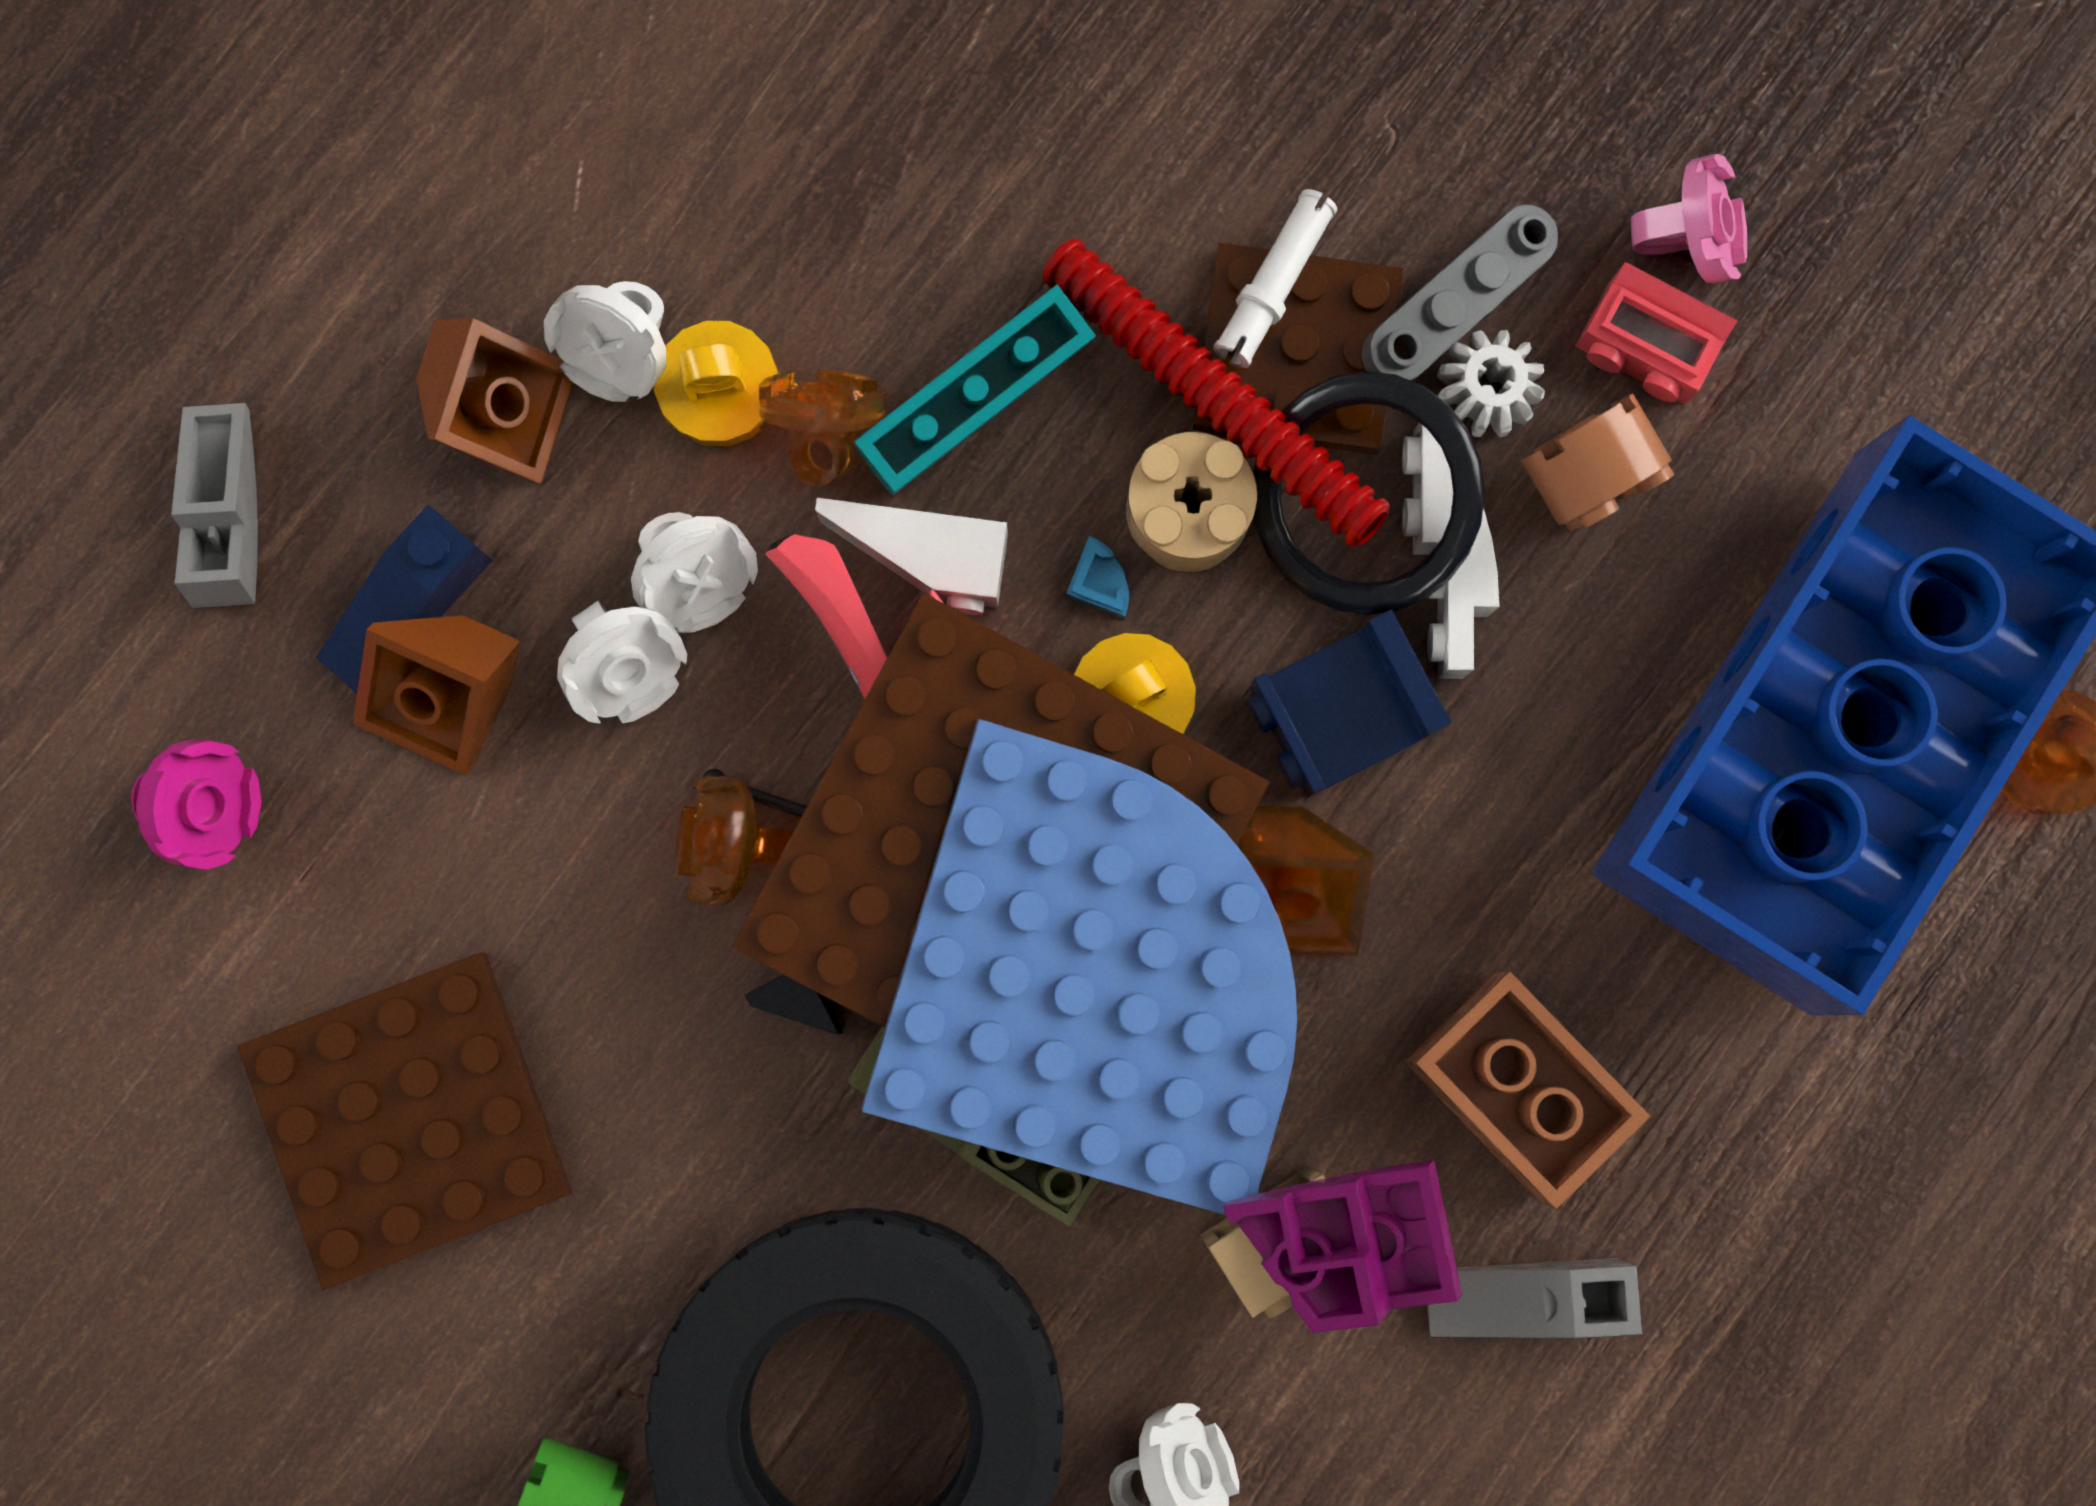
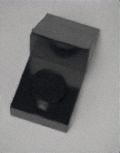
M781 975L745 994L751 1007L830 1033L843 1034L825 996L785 975Z

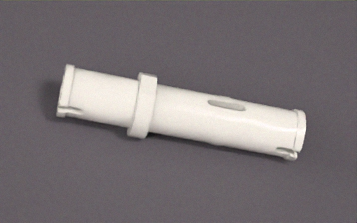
M1305 189L1301 192L1296 206L1252 283L1246 284L1236 298L1238 307L1220 339L1213 346L1215 354L1222 360L1226 358L1229 351L1232 352L1236 347V351L1228 364L1241 369L1249 368L1252 357L1268 329L1282 318L1286 310L1284 305L1285 299L1328 223L1337 212L1336 204L1329 197L1321 208L1315 210V206L1322 196L1321 192L1312 189Z

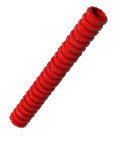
M1074 238L1060 245L1051 254L1045 264L1042 276L1045 285L1049 288L1058 285L1066 297L1070 299L1078 312L1084 311V317L1089 323H1098L1099 331L1106 336L1112 335V341L1117 347H1126V353L1131 359L1138 360L1141 358L1140 365L1146 372L1155 370V379L1160 384L1169 383L1168 389L1174 396L1184 395L1183 402L1189 409L1198 407L1197 414L1203 421L1212 419L1213 430L1217 433L1227 432V441L1237 446L1241 444V451L1246 458L1256 457L1255 464L1261 471L1271 470V480L1276 484L1285 482V491L1290 496H1297L1299 494L1301 496L1300 504L1305 509L1314 507L1316 509L1315 517L1320 522L1329 520L1331 522L1330 530L1335 535L1344 533L1346 535L1345 543L1350 548L1364 544L1378 531L1389 513L1390 505L1384 498L1375 500L1373 498L1375 494L1374 489L1369 485L1360 487L1358 485L1359 477L1353 472L1345 474L1344 464L1340 460L1329 461L1330 454L1324 447L1315 449L1313 437L1309 434L1300 436V427L1295 422L1285 423V414L1280 409L1271 411V403L1266 397L1256 398V390L1250 384L1241 386L1242 379L1236 372L1226 373V363L1220 359L1212 361L1213 354L1207 347L1198 349V340L1193 335L1184 336V329L1179 323L1169 324L1170 317L1165 311H1156V305L1151 299L1144 298L1141 300V291L1134 286L1128 287L1126 278L1120 274L1114 275L1112 266L1105 262L1100 263V258L1094 251H1086L1084 242Z

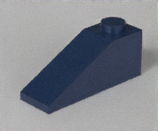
M427 505L384 551L316 658L357 694L366 630L372 623L442 617L493 560L430 505Z

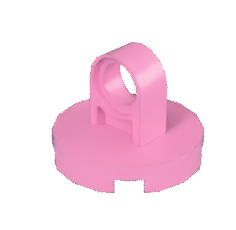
M1713 154L1691 159L1685 167L1683 176L1682 202L1639 211L1631 217L1632 249L1634 252L1645 255H1660L1689 249L1696 269L1706 283L1718 284L1738 280L1741 277L1737 267H1733V265L1746 263L1747 259L1745 209L1742 198L1730 200L1724 180L1735 178V174L1723 155Z

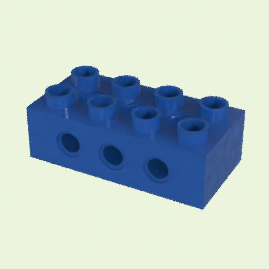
M1911 415L1907 416L1855 452L1591 875L1807 1014L1864 1015L2096 636V531ZM1912 598L1919 602L1928 614L1930 625L1928 635L1921 633L1912 622L1910 615ZM1845 703L1854 708L1862 719L1864 736L1860 745L1852 743L1844 734L1841 720ZM1778 810L1787 814L1797 829V846L1791 856L1784 855L1775 846L1772 837L1773 821Z

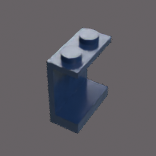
M1392 609L1369 620L1361 630L1270 676L1264 673L1256 677L1250 685L1254 696L1246 700L1262 733L1272 730L1283 753L1276 756V760L1285 780L1292 790L1301 786L1307 798L1441 731L1452 723Z

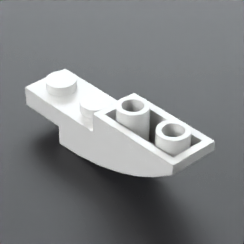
M1418 423L1413 431V437L1405 436L1403 442L1402 469L1403 474L1413 475V498L1404 499L1402 530L1404 536H1413V555H1430L1441 540L1449 521L1453 488L1450 468L1440 445L1427 428ZM1484 508L1481 526L1470 554L1453 577L1429 596V599H1438V624L1430 623L1427 637L1428 659L1431 662H1438V679H1463L1474 670V617H1489L1500 607L1498 571L1492 536Z

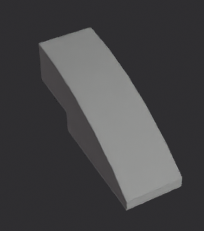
M246 403L182 407L171 516L180 527L174 584L192 608L255 604L258 556L257 487L250 411Z

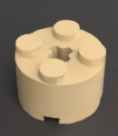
M1184 432L1166 437L1145 450L1132 473L1126 504V517L1131 536L1139 547L1155 559V562L1167 569L1179 572H1199L1213 568L1238 548L1248 531L1257 504L1255 478L1248 462L1243 457L1242 451L1230 441L1201 432ZM1183 493H1194L1196 500L1201 501L1198 513H1187L1186 504L1179 502L1182 499Z

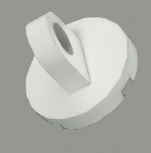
M628 281L614 283L608 288L599 285H577L560 295L544 319V340L550 353L556 349L558 355L564 361L560 366L564 374L572 382L592 395L612 402H626L630 396L644 397L656 385L666 369V347L659 332L664 313L663 301L648 286Z
M681 512L667 513L647 523L640 532L638 542L642 552L637 558L631 576L633 598L640 608L657 611L670 621L679 633H693L718 624L735 612L746 599L742 592L747 587L749 580L754 584L758 573L756 552L737 525L721 517H692Z

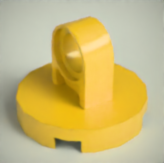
M703 321L682 329L665 345L666 369L654 386V393L663 416L682 435L693 439L694 442L705 447H730L753 438L761 430L760 426L769 418L772 409L775 411L779 402L780 375L769 347L752 330L731 321Z
M1123 633L1100 641L1082 657L1074 673L1075 676L1184 734L1195 710L1196 686L1188 663L1170 644L1148 634Z

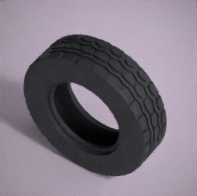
M846 1208L845 1210H831L803 1217L800 1220L787 1223L749 1243L706 1279L680 1312L674 1327L668 1333L657 1358L656 1373L652 1374L646 1405L649 1421L645 1423L646 1460L650 1461L652 1471L648 1475L657 1506H796L773 1484L758 1457L750 1421L753 1386L764 1357L771 1346L783 1335L809 1319L845 1310H868L884 1313L913 1325L940 1347L954 1366L962 1382L970 1416V1440L968 1447L951 1481L940 1494L925 1506H1050L1062 1458L1064 1410L1057 1362L1041 1318L1014 1277L1010 1276L1003 1269V1265L979 1245L976 1246L967 1240L966 1236L938 1222L935 1224L924 1220L925 1217L895 1210L890 1212L880 1210V1208Z

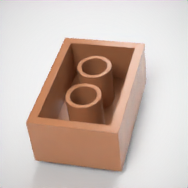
M1511 972L1495 973L1404 1061L1539 1203L1554 1209L1561 1206L1650 1117Z

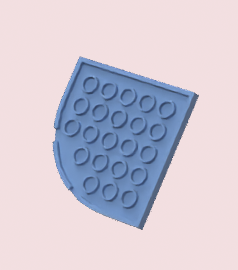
M978 719L861 1110L868 1114L1225 1215L1223 1205L1228 1201L1251 1196L1258 1192L1287 1092L1294 1060L1297 1030L1296 986L1290 951L1280 919L1268 892L1246 856L1228 834L1200 807L1169 785L1141 770L1112 759Z

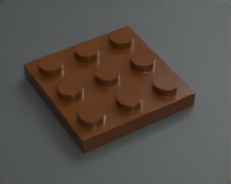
M1225 243L1218 244L1204 347H1207L1213 354L1212 361L1220 359L1215 354L1213 346L1220 339L1238 307L1236 298L1246 284L1252 283L1266 256L1269 254V249ZM1310 255L1284 301L1286 310L1282 318L1268 329L1252 357L1249 368L1241 369L1228 364L1236 351L1235 347L1222 360L1227 365L1226 373L1236 372L1242 379L1241 386L1250 384L1256 390V398L1266 397L1270 401L1271 411L1274 409L1282 411L1303 391L1333 376L1366 371L1361 356L1363 342L1375 327L1399 307L1404 268ZM1359 404L1339 408L1322 416L1305 430L1302 435L1309 434L1313 437L1315 441L1314 446L1377 455L1381 448L1386 406ZM1196 407L1193 429L1217 433L1212 428L1213 420L1203 421L1198 416V407Z

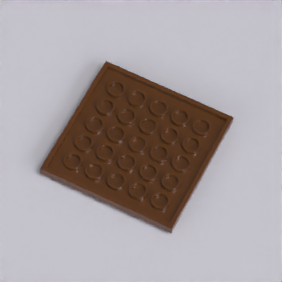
M922 593L734 940L732 948L885 1028L978 719L1103 756L1141 770L1169 785L1200 807L1228 834L1236 845L1270 782L933 597Z

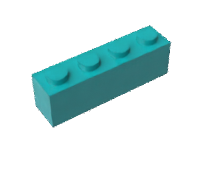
M1056 285L855 440L853 448L889 495L893 497L1085 348L1096 335L1060 287Z

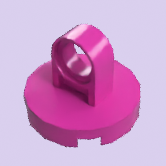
M191 739L172 744L155 757L147 771L136 779L132 788L131 803L133 813L139 823L140 832L150 850L168 864L204 870L227 864L236 857L235 854L230 853L237 848L242 837L251 838L258 825L262 804L259 779L253 768H245L240 758L234 754L239 753V751L233 746L200 739Z

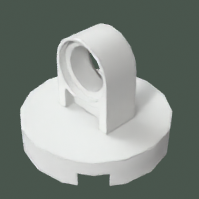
M596 601L572 618L578 631L569 638L558 659L557 680L574 712L593 723H601L597 716L605 718L618 716L622 723L633 722L657 710L675 693L679 686L675 675L680 668L681 661L686 664L687 652L681 637L672 623L657 611L635 606L607 611L599 601Z
M1177 1403L1157 1410L1144 1423L1139 1437V1456L1118 1465L1110 1476L1109 1493L1113 1505L1147 1506L1140 1503L1132 1492V1475L1135 1470L1141 1471L1144 1490L1151 1503L1150 1506H1229V1497L1239 1494V1478L1233 1454L1223 1432L1216 1423L1204 1426L1199 1418L1195 1416L1200 1411V1408L1192 1403Z

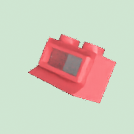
M1625 262L1608 283L1575 347L1586 352L1587 359L1596 367L1610 373H1620L1622 371L1643 382V389L1651 396L1665 402L1673 403L1679 401L1686 404L1700 390L1722 346L1738 320Z

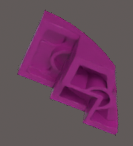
M1434 1160L1315 1180L1228 1201L1223 1205L1225 1216L1231 1224H1238L1263 1258L1261 1265L1275 1284L1282 1286L1289 1293L1292 1307L1312 1333L1378 1326L1391 1309L1457 1302L1462 1295Z

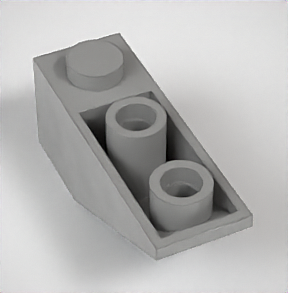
M1619 1258L1457 1267L1462 1295L1457 1302L1426 1305L1430 1337L1586 1338L1642 1334L1637 1266Z

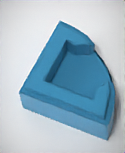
M1089 536L1067 590L1066 597L1124 620L1129 603V589L1124 570L1110 548Z

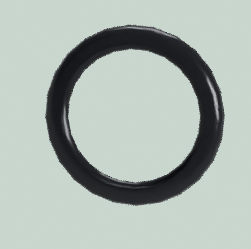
M1361 371L1333 376L1306 389L1282 409L1286 417L1284 422H1295L1300 427L1299 435L1301 436L1305 430L1322 416L1339 408L1359 404L1388 406L1406 413L1427 428L1444 453L1450 468L1453 488L1451 515L1439 543L1430 555L1410 572L1388 581L1360 583L1346 581L1326 573L1305 557L1290 535L1283 517L1280 496L1282 483L1276 484L1271 480V470L1261 471L1255 463L1253 475L1257 487V504L1254 513V523L1269 559L1284 579L1306 597L1336 611L1371 615L1385 613L1391 609L1393 612L1399 611L1423 601L1453 577L1470 554L1480 529L1485 487L1481 459L1469 430L1449 404L1425 386L1396 374Z

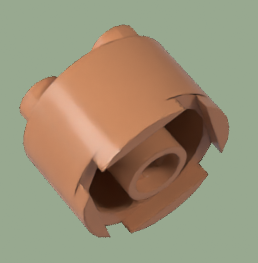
M1633 393L1610 404L1612 408L1604 413L1589 416L1533 450L1534 453L1520 459L1558 526L1565 524L1570 532L1583 525L1587 528L1619 509L1614 499L1618 495H1621L1622 499H1626L1637 492L1641 495L1674 476L1673 471L1668 465L1672 459Z

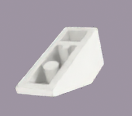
M817 498L815 511L821 524L927 595H929L928 591L934 590L940 599L946 602L947 606L964 615H983L984 607L998 608L1008 538L1007 522Z

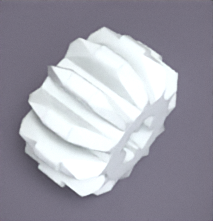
M1482 330L1472 334L1469 347L1456 342L1448 352L1452 363L1442 364L1437 372V378L1449 385L1439 392L1438 397L1449 405L1457 404L1458 407L1454 412L1462 422L1466 416L1473 420L1471 430L1474 437H1481L1486 431L1489 422L1499 437L1507 436L1512 430V421L1526 425L1533 417L1530 405L1539 404L1544 398V389L1534 383L1544 373V364H1525L1524 359L1532 349L1530 342L1520 344L1514 351L1508 347L1510 341L1508 330H1501L1492 345ZM1484 374H1486L1490 383H1501L1502 388L1497 394H1495L1491 385H1480L1479 380Z

